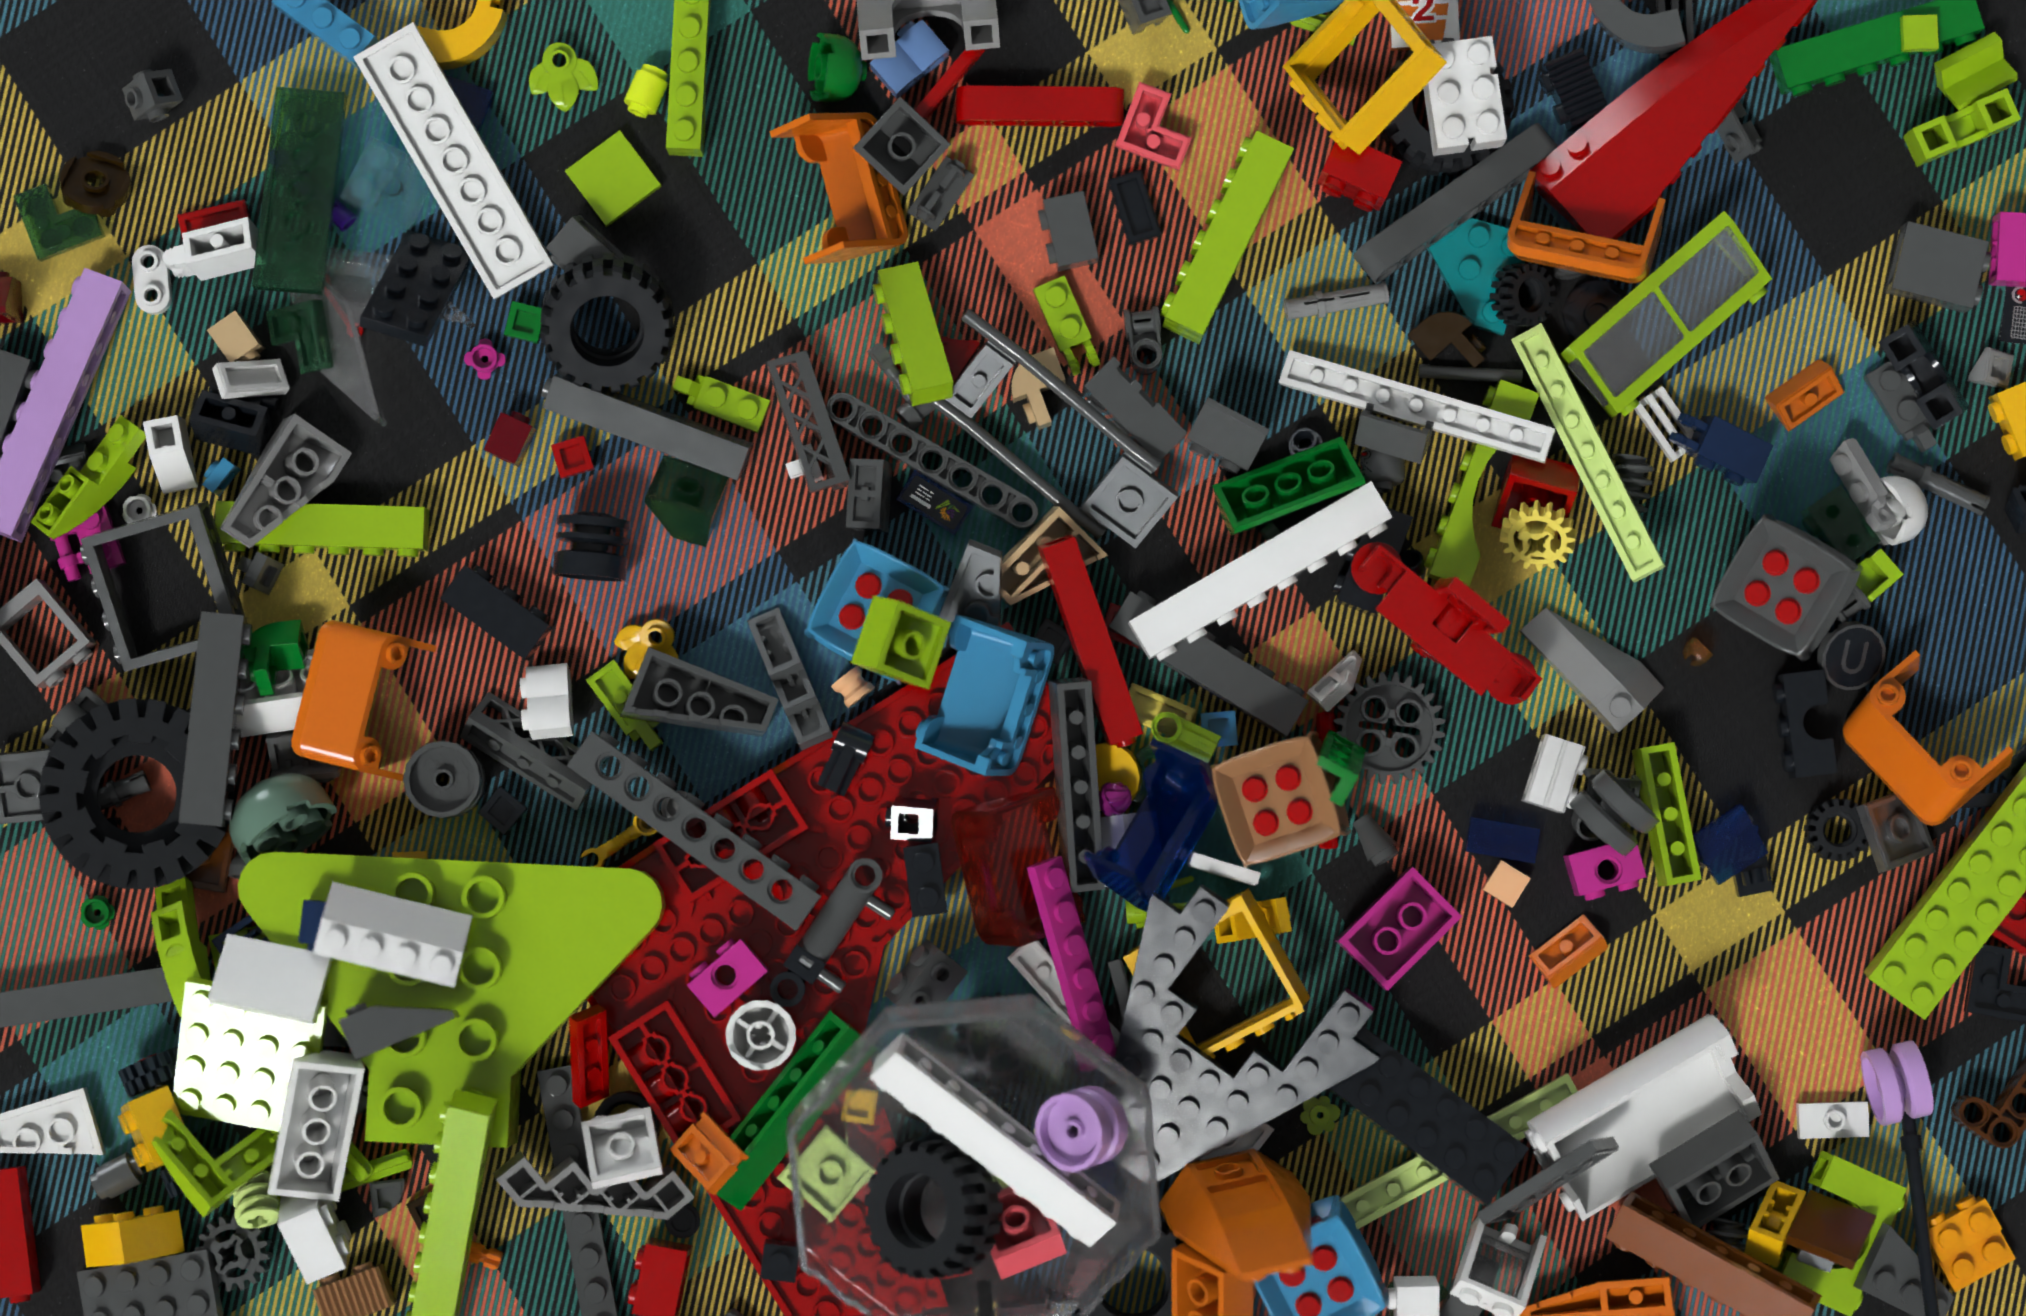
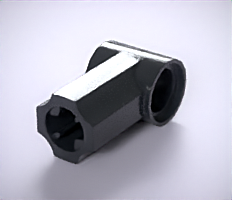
M843 722L831 747V756L825 764L817 784L845 797L859 765L863 764L873 744L875 736L847 722Z

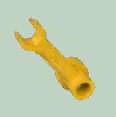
M635 815L633 825L628 827L627 830L625 829L619 835H616V837H613V839L597 848L585 850L581 857L583 858L590 853H595L599 861L593 867H603L605 860L619 851V849H622V847H625V845H628L642 835L651 836L658 833V831L649 827L647 823Z

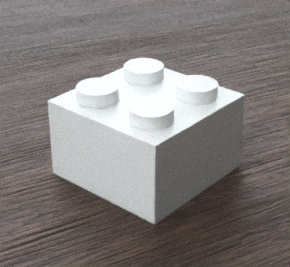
M283 1196L280 1200L277 1225L306 1284L345 1269L347 1266V1254L351 1252L348 1242L352 1239L345 1220H338L335 1210H337L336 1201Z

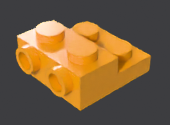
M1974 1195L1966 1196L1955 1203L1957 1208L1949 1213L1944 1214L1941 1211L1928 1217L1932 1256L1953 1292L1961 1290L2016 1259L2000 1231L2002 1227L1986 1198L1980 1196L1976 1198Z

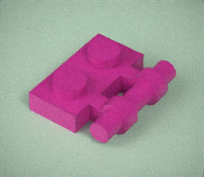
M106 504L74 529L55 539L50 538L51 541H55L60 556L57 561L60 570L65 571L68 582L81 579L78 566L85 564L80 552L73 554L68 537L77 534L82 545L80 539L114 528ZM118 539L102 544L109 569L126 564Z

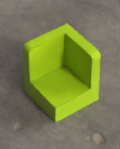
M1880 548L1871 552L1858 564V566L1863 567V570L1860 571L1856 586L1861 589L1869 602H1872L1904 574Z

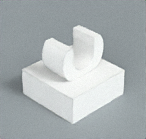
M811 443L804 445L813 450ZM806 454L808 463H810L812 456ZM816 459L811 471L815 482H818L824 478ZM799 460L785 464L791 479L803 475Z

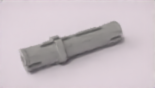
M1385 281L1378 284L1326 293L1318 290L1314 291L1313 295L1284 299V313L1287 321L1317 315V318H1323L1326 316V313L1383 303L1388 304L1389 292Z

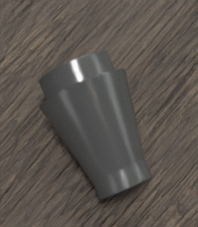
M1370 813L1362 816L1352 824L1357 831L1367 861H1372L1375 867L1386 863L1399 853L1395 847L1397 842L1373 819Z

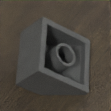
M899 97L853 149L904 196L951 144Z
M1208 397L1185 442L1191 445L1189 450L1205 459L1211 455L1221 461L1220 467L1238 475L1239 471L1243 473L1248 471L1270 429Z

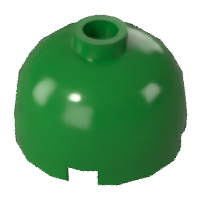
M818 33L816 36L821 40L819 43H812L808 61V81L815 79L816 91L809 90L810 96L813 101H843L850 98L858 89L860 81L865 80L867 63L865 60H862L861 53L855 43L846 36Z

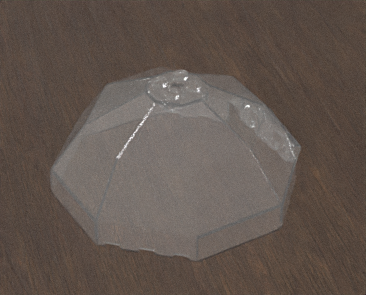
M1032 994L887 1006L787 1117V1142L800 1269L809 1276L814 1275L827 1285L829 1291L849 1306L853 1305L866 1316H979L977 1281L991 1280L994 1316H1071L1078 1307L1080 1316H1088L1101 1303L1106 1292L1116 1282L1119 1283L1137 1264L1136 1260L1149 1246L1152 1247L1161 1238L1152 1105L1148 1086ZM903 1032L999 1108L1007 1107L1012 1118L1032 1133L1041 1106L1052 1096L1089 1085L1102 1087L1115 1095L1124 1108L1128 1121L1127 1140L1123 1149L1112 1160L1080 1171L1121 1202L1117 1224L1089 1248L1080 1240L1071 1237L1067 1230L1057 1223L1067 1253L1002 1280L999 1277L990 1252L985 1253V1260L978 1266H974L970 1271L959 1275L915 1279L908 1277L906 1273L900 1274L890 1266L892 1262H885L878 1254L880 1251L879 1246H874L869 1237L872 1231L870 1226H866L865 1216H868V1206H864L865 1195L870 1193L871 1188L867 1186L871 1176L878 1173L875 1170L876 1166L882 1158H888L887 1155L896 1147H903L906 1143L916 1142L918 1138L934 1130L930 1124L917 1114L908 1111L900 1101L888 1092L878 1088L875 1082L869 1078L875 1058ZM930 1178L922 1192L920 1209L926 1229L937 1240L946 1223L947 1207L940 1187Z

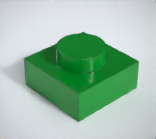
M512 301L504 335L539 344L542 308Z

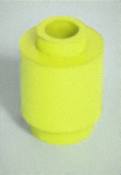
M643 64L641 70L636 71L624 98V102L629 106L627 110L641 118H647V115H655L668 86L666 82L668 74L655 66Z

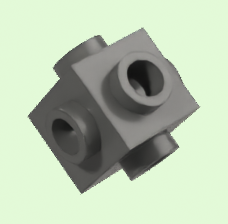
M172 69L140 71L133 75V81L122 88L125 102L131 111L134 121L149 119V122L161 121L169 116L168 112L183 101Z

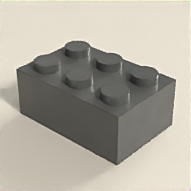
M1739 1110L1649 1164L1676 1216L1698 1228L1780 1179L1758 1133Z

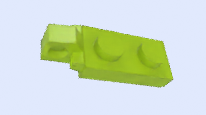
M698 374L695 382L677 375L673 385L674 391L689 396L686 404L693 406L695 410L758 434L771 403L766 398Z
M614 659L586 679L626 736H630L633 742L641 737L652 751L663 744L653 729L659 722L620 717L633 684Z

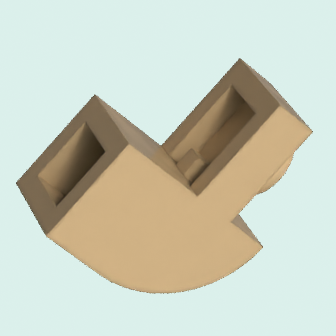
M1054 347L1031 355L1065 383L1066 379ZM1019 364L1012 378L1011 394L1013 403L1027 398L1028 403L1023 404V409L1029 424L1036 422L1038 430L1051 426L1052 421L1041 394L1050 389Z

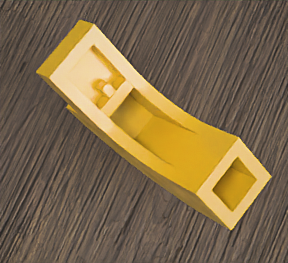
M477 0L475 9L469 19L462 25L450 30H435L417 26L442 70H450L468 65L492 48L500 37L507 20L504 10L496 8V5H502L503 0Z

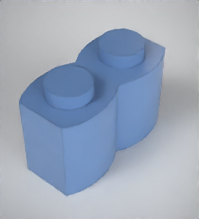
M923 19L916 24L910 21L899 30L897 35L900 38L895 41L896 57L873 59L870 62V69L896 99L909 91L949 56L948 48Z

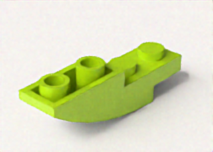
M120 415L82 469L79 471L73 466L69 467L30 522L48 537L55 539L74 529L95 514L122 488L137 469L129 461L146 439L145 432Z
M186 877L155 888L157 910L151 912L160 962L172 999L181 1018L185 982L187 979L193 977L211 981L207 947L199 940L193 885Z

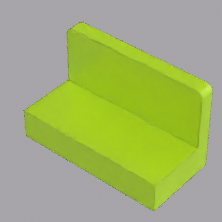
M1996 32L1934 63L1937 87L1958 110L2018 80L2017 72L2004 59L2002 39Z

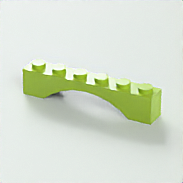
M674 0L666 149L669 155L704 157L706 64L711 0Z
M1500 379L1495 387L1489 386L1482 405L1487 406L1488 409L1530 421L1540 393ZM1474 443L1472 451H1465L1459 469L1464 471L1460 484L1453 483L1447 502L1452 503L1448 516L1442 514L1435 534L1440 535L1439 542L1436 548L1430 547L1424 561V566L1429 568L1426 577L1437 581L1443 578L1457 577L1468 587L1470 586L1481 556L1475 540L1472 521L1473 499L1478 480L1487 462L1497 449Z

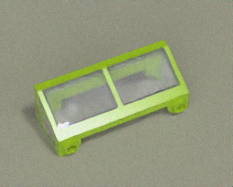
M1723 211L1571 343L1559 356L1567 369L1611 418L1619 413L1625 417L1640 404L1636 398L1745 302L1749 301L1753 305L1768 292L1764 286L1772 278L1735 222Z

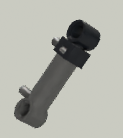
M861 858L849 867L783 964L788 968V971L779 973L772 980L770 994L777 1004L783 1007L797 1005L805 994V982L813 984L816 979L835 992L841 993L846 985V981L824 967L865 906L886 920L892 918L896 912L895 908L874 895L882 881V870L874 860ZM862 865L872 867L875 872L874 882L868 886L858 884L855 879L856 869ZM784 979H791L798 986L797 995L791 999H785L779 995L778 985Z

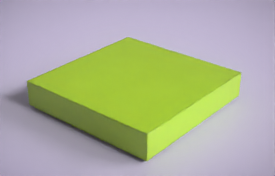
M620 130L565 170L568 177L606 227L662 187Z

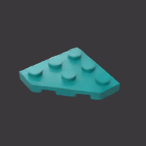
M1470 218L1430 246L1427 251L1431 253L1442 278L1452 296L1456 298L1463 314L1475 322L1471 327L1503 336L1507 324L1503 323L1504 320H1499L1496 317L1499 311L1492 310L1491 305L1496 303V300L1490 299V293H1495L1496 289L1492 288L1491 284L1492 281H1499L1495 275L1498 271H1503L1502 267L1515 263L1525 264V261L1518 259L1507 246L1509 228Z

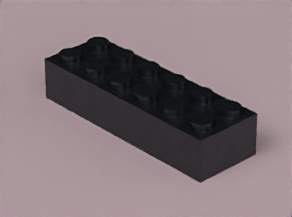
M1362 1026L1355 1036L1380 1053L1379 1060L1327 1090L1483 1206H1488L1529 1148Z

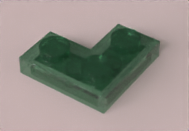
M46 183L13 196L37 259L41 262L105 237L97 215L82 213L75 209L60 214L50 187Z
M322 299L309 300L266 312L272 346L295 342L300 374H311L334 368Z

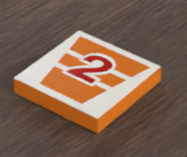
M1396 0L1429 41L1434 40L1435 43H1441L1443 38H1454V41L1460 40L1458 0ZM1389 23L1391 51L1410 50L1411 48Z

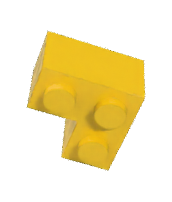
M164 1205L143 1208V1215L136 1217L134 1216V1211L93 1216L94 1223L81 1225L86 1267L123 1265L185 1252L179 1210L165 1211Z

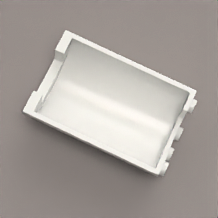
M1705 1015L1527 1121L1529 1129L1524 1134L1535 1150L1533 1154L1543 1170L1589 1140L1614 1137L1619 1145L1616 1152L1560 1187L1563 1192L1558 1194L1569 1213L1575 1210L1580 1219L1584 1221L1628 1195L1631 1191L1655 1179L1649 1166L1650 1163L1737 1110L1742 1113L1748 1122L1762 1115L1755 1095L1739 1076L1731 1059L1738 1055L1732 1037L1714 1015Z

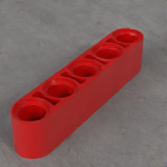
M960 86L956 88V123L968 126H1122L1124 123V89L1118 87Z

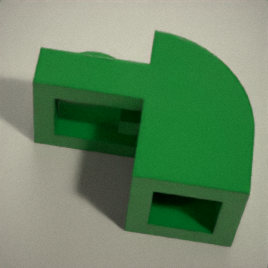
M301 620L280 621L262 626L252 633L251 644L244 645V655L249 660L250 680L252 683H257L260 696L274 695L278 671L305 668L308 642Z

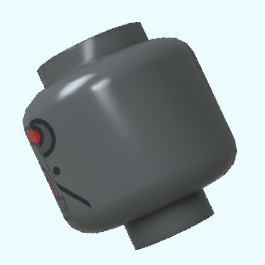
M1368 448L1363 449L1360 456V471L1365 479V483L1367 484L1372 481L1378 493L1392 492L1394 486L1404 482L1405 459Z

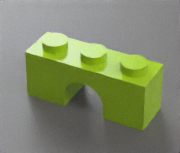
M2008 88L1977 100L1970 106L1951 115H1942L1914 127L1903 138L1916 167H1919L2006 130L2020 121L2021 117Z

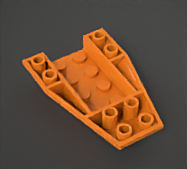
M1254 1148L1186 1164L1158 1204L1159 1211L1175 1237L1241 1281H1259L1266 1278L1269 1274L1281 1271L1293 1273L1299 1271L1302 1266L1312 1264L1310 1197L1293 1172Z

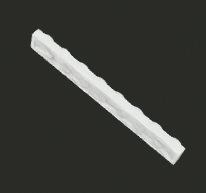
M1292 350L1288 352L1279 380V384L1359 409L1365 410L1367 402L1374 404L1373 413L1425 428L1426 421L1428 420L1434 422L1433 431L1544 464L1555 434V428Z

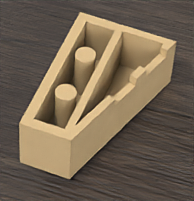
M1053 506L1002 558L1001 599L1006 604L1013 605L1050 586V581L1037 547L1039 545L1072 535L1076 538L1085 566L1108 555L1059 506Z

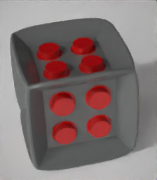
M1766 513L1762 515L1740 546L1718 584L1709 606L1729 621L1786 653L1795 655L1800 660H1808L1811 657V653L1822 642V639L1826 636L1847 602L1863 567L1858 566L1847 556L1810 534L1786 522L1777 520L1772 514Z

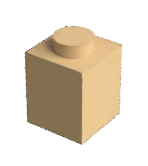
M236 310L207 329L229 362L258 360L261 357L259 353L265 349L246 320Z

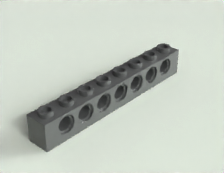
M604 730L600 735L592 731L567 764L570 769L795 931L800 928L822 897V895L816 892L820 887L817 883L804 874L799 879L788 872L791 867L789 863L776 854H773L770 859L759 850L763 846L760 842L747 833L742 838L731 831V828L734 826L732 822L718 812L712 817L702 809L705 806L703 801L690 792L685 797L674 790V787L677 785L675 781L661 771L655 776L646 770L645 767L648 765L646 760L633 751L628 756L617 749L620 742ZM609 757H616L621 765L620 771L617 775L608 777L603 772V762ZM638 777H644L649 783V791L643 797H636L631 792V784ZM671 797L677 802L678 810L673 817L665 818L659 811V805L663 799ZM701 818L706 824V832L701 838L695 839L688 833V824L692 819ZM725 838L730 839L735 845V852L728 859L720 858L716 852L717 843ZM751 859L759 860L764 867L762 876L756 880L748 878L744 871L746 863ZM782 879L787 880L792 885V894L786 900L777 899L773 893L774 884Z

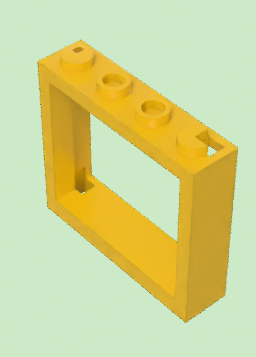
M1344 0L1282 67L1292 78L1289 85L1300 95H1305L1301 99L1302 102L1314 113H1319L1315 117L1316 120L1329 132L1332 130L1329 137L1341 149L1345 150L1349 147L1360 155L1446 65L1447 61L1396 0ZM1380 11L1414 53L1347 122L1316 83L1315 79Z
M1249 888L1226 899L1230 903V907L1218 923L1241 911L1243 912L1290 997L1197 1045L1187 1027L1184 1026L1179 1034L1213 1059L1216 1057L1215 1051L1225 1047L1227 1052L1231 1051L1245 1042L1243 1037L1253 1032L1256 1036L1268 1032L1275 1027L1274 1021L1282 1017L1286 1021L1293 1019L1296 1015L1305 1011L1303 1006L1310 999L1307 990ZM1140 945L1131 949L1123 957L1132 975L1134 974Z

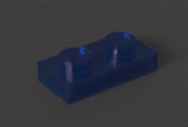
M1470 817L1464 852L1535 863L1540 829Z

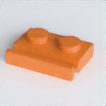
M702 1112L700 1115L702 1117L696 1125L692 1123L669 1150L700 1184L715 1196L738 1170L736 1166L742 1160L746 1161L749 1156L708 1114Z

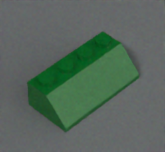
M1341 436L1212 486L1221 516L1231 536L1344 494L1366 483Z

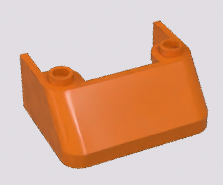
M809 113L769 131L771 138L794 137L799 156L808 163H819L836 227L824 232L822 237L823 250L804 257V264L843 262L892 249L907 241L908 229L897 189L853 149L877 122V119L870 113Z
M1529 171L1508 230L1507 246L1518 259L1626 283H1640L1648 277L1660 241L1666 199H1658L1644 246L1528 222L1532 213L1536 172Z
M330 620L323 624L318 633L291 739L292 749L295 754L300 757L403 781L404 774L378 768L381 759V747L374 738L364 736L381 668L395 670L402 666L406 660L409 647L435 653L437 646L337 620Z
M1915 650L1871 688L1846 719L1843 725V738L1847 745L1922 823L1934 826L1946 821L2011 765L2014 751L2008 746L1983 768L1972 758L1965 755L1954 756L1942 766L1936 762L1893 717L1903 708L1906 701V692L1902 684L1919 670L1920 654Z

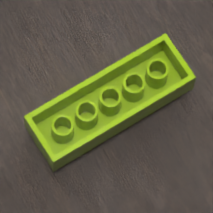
M1257 130L1252 139L1245 137L1235 160L1240 165L1237 170L1230 168L1220 191V193L1224 194L1223 200L1215 199L1205 221L1210 226L1207 232L1200 229L1193 243L1190 254L1195 257L1192 263L1185 260L1175 282L1179 289L1176 294L1170 291L1160 313V316L1165 318L1162 327L1200 344L1293 153V147Z

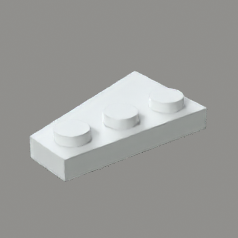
M87 1087L1 1113L0 1153L106 1154Z

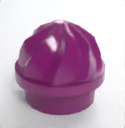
M1120 781L1103 784L1099 791L1100 810L1107 816L1125 813L1132 803L1130 789Z

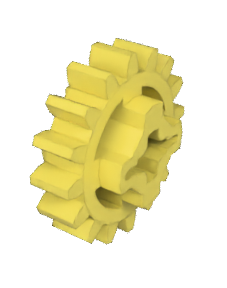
M1539 500L1534 501L1533 507H1529L1525 502H1522L1520 511L1511 508L1508 518L1503 519L1500 542L1504 543L1503 552H1512L1511 561L1513 563L1520 559L1523 560V568L1525 569L1531 564H1536L1538 571L1542 570L1543 564H1548L1551 569H1554L1556 567V560L1565 563L1568 553H1573L1577 533V529H1573L1574 520L1573 518L1564 519V508L1554 511L1552 502H1549L1546 507H1541ZM1556 531L1559 532L1561 540L1558 539V533Z

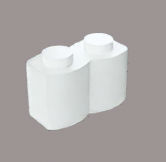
M568 664L526 667V677L520 678L522 699L527 698V709L521 710L523 730H529L532 740L574 736L572 683Z

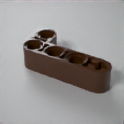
M2026 1056L1993 1106L1978 1097L1960 1096L1953 1101L1951 1106L1953 1120L1986 1144L1998 1148L2013 1146L2026 1129ZM2021 1093L2025 1098V1106L2021 1111L2016 1112L2012 1107V1100L2017 1094ZM1973 1102L1977 1108V1115L1973 1120L1967 1121L1963 1110L1967 1104ZM2002 1122L2005 1125L2006 1134L2002 1140L1996 1141L1993 1136V1128L1997 1123Z

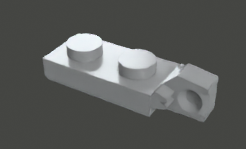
M1854 438L1844 440L1829 459L1835 472L1839 475L1852 500L1872 530L1878 532L1890 529L1897 520L1887 505L1886 497L1889 494L1858 441Z

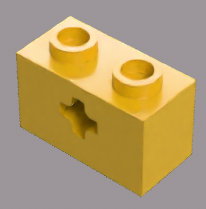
M1776 1181L1769 1186L1749 1228L1745 1254L1778 1268L1788 1246L1785 1243L1787 1234L1805 1200L1806 1191L1780 1181Z

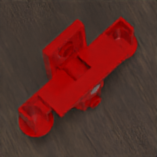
M1368 543L1356 552L1351 564L1354 581L1362 590L1368 593H1387L1375 610L1412 640L1409 646L1424 658L1428 657L1434 662L1442 664L1479 696H1482L1488 689L1494 699L1509 705L1521 703L1530 697L1543 678L1536 673L1529 659L1521 654L1510 652L1489 635L1503 633L1511 621L1457 577L1439 579L1431 587L1404 565L1399 553L1386 543Z

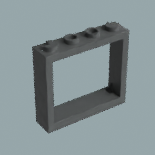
M208 500L94 533L80 539L82 543L80 547L81 557L84 563L90 567L93 576L91 580L94 595L101 600L104 609L102 613L103 623L107 631L112 633L115 642L113 653L116 661L122 664L124 672L196 652L198 639L138 656L102 547L103 543L188 519L218 612L245 616Z

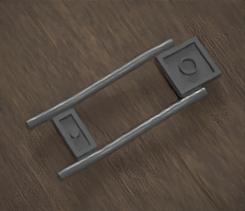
M968 308L961 317V320L988 339V341L985 342L953 383V397L930 402L929 404L964 429L1053 505L1059 506L1074 522L1097 539H1100L1108 528L1131 546L1137 548L1178 498L1177 491L1153 474L1160 466L1161 461L1133 441L1022 347ZM1016 361L1125 451L1090 492L1080 507H1077L971 418L1014 366Z

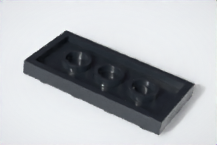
M407 230L360 316V327L427 347L471 263V259L464 247Z

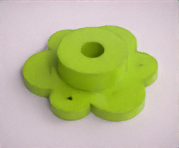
M1321 1096L1319 1099L1312 1097L1303 1102V1109L1305 1111L1300 1114V1120L1307 1124V1130L1312 1135H1319L1323 1130L1330 1132L1335 1127L1333 1121H1336L1340 1116V1109L1338 1106L1330 1104V1099L1327 1096ZM1318 1112L1323 1113L1322 1118L1317 1117Z

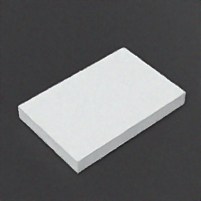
M227 934L209 993V1004L314 1025L332 958L313 954V951Z

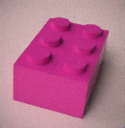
M1408 867L1335 941L1384 990L1388 991L1462 916L1414 867Z

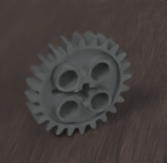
M1380 672L1378 683H1375L1370 676L1365 677L1366 688L1355 683L1354 691L1356 695L1353 696L1348 693L1344 697L1348 705L1336 706V709L1343 714L1342 718L1333 719V723L1341 726V731L1336 733L1361 746L1360 741L1364 734L1370 733L1377 738V750L1373 753L1365 752L1361 770L1363 768L1367 770L1365 780L1370 781L1374 774H1378L1379 784H1384L1387 775H1390L1393 783L1399 784L1400 774L1402 773L1408 781L1413 780L1411 770L1415 769L1420 774H1423L1425 770L1422 762L1425 761L1430 764L1435 762L1434 758L1429 754L1430 751L1442 750L1435 743V739L1443 738L1446 734L1437 731L1436 726L1445 723V719L1435 718L1434 715L1442 707L1441 705L1431 706L1429 704L1435 696L1434 693L1426 696L1421 694L1424 683L1417 685L1415 688L1411 687L1412 676H1408L1403 683L1399 682L1398 672L1393 673L1390 681H1387L1384 672ZM1375 699L1381 703L1383 711L1379 718L1373 719L1366 714L1365 704L1368 700ZM1403 704H1410L1415 707L1417 717L1413 723H1406L1400 718L1399 711ZM1388 719H1391L1392 726L1415 728L1419 730V734L1410 735L1395 732L1387 738L1386 731L1360 728L1358 723L1362 721L1382 725L1387 723ZM1400 738L1408 739L1412 744V753L1407 758L1400 757L1395 751V744Z

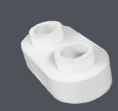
M144 245L138 248L132 257L135 300L139 308L146 313L159 315L167 311L172 303L170 269L161 260L164 251L154 245ZM148 256H153L154 264L149 268L144 267V259ZM151 290H156L158 293L157 299L149 302L147 294Z

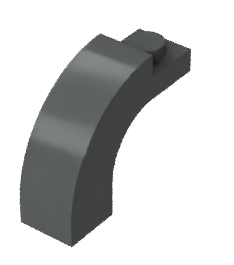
M1589 0L1592 12L1600 27L1614 41L1628 49L1646 54H1664L1678 51L1686 45L1678 8L1656 14H1641L1629 9L1621 0Z

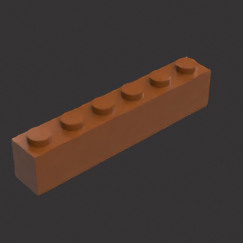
M1633 1191L1630 1192L1622 1204L1606 1236L1620 1250L1634 1253L1643 1258L1649 1266L1655 1269H1663L1675 1276L1683 1285L1699 1289L1708 1294L1709 1298L1714 1302L1726 1304L1740 1312L1742 1316H1812L1822 1295Z

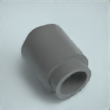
M125 1152L97 1167L96 1172L90 1175V1181L95 1192L102 1200L108 1197L113 1199L143 1183L142 1175L146 1171L144 1166L139 1168L134 1157Z

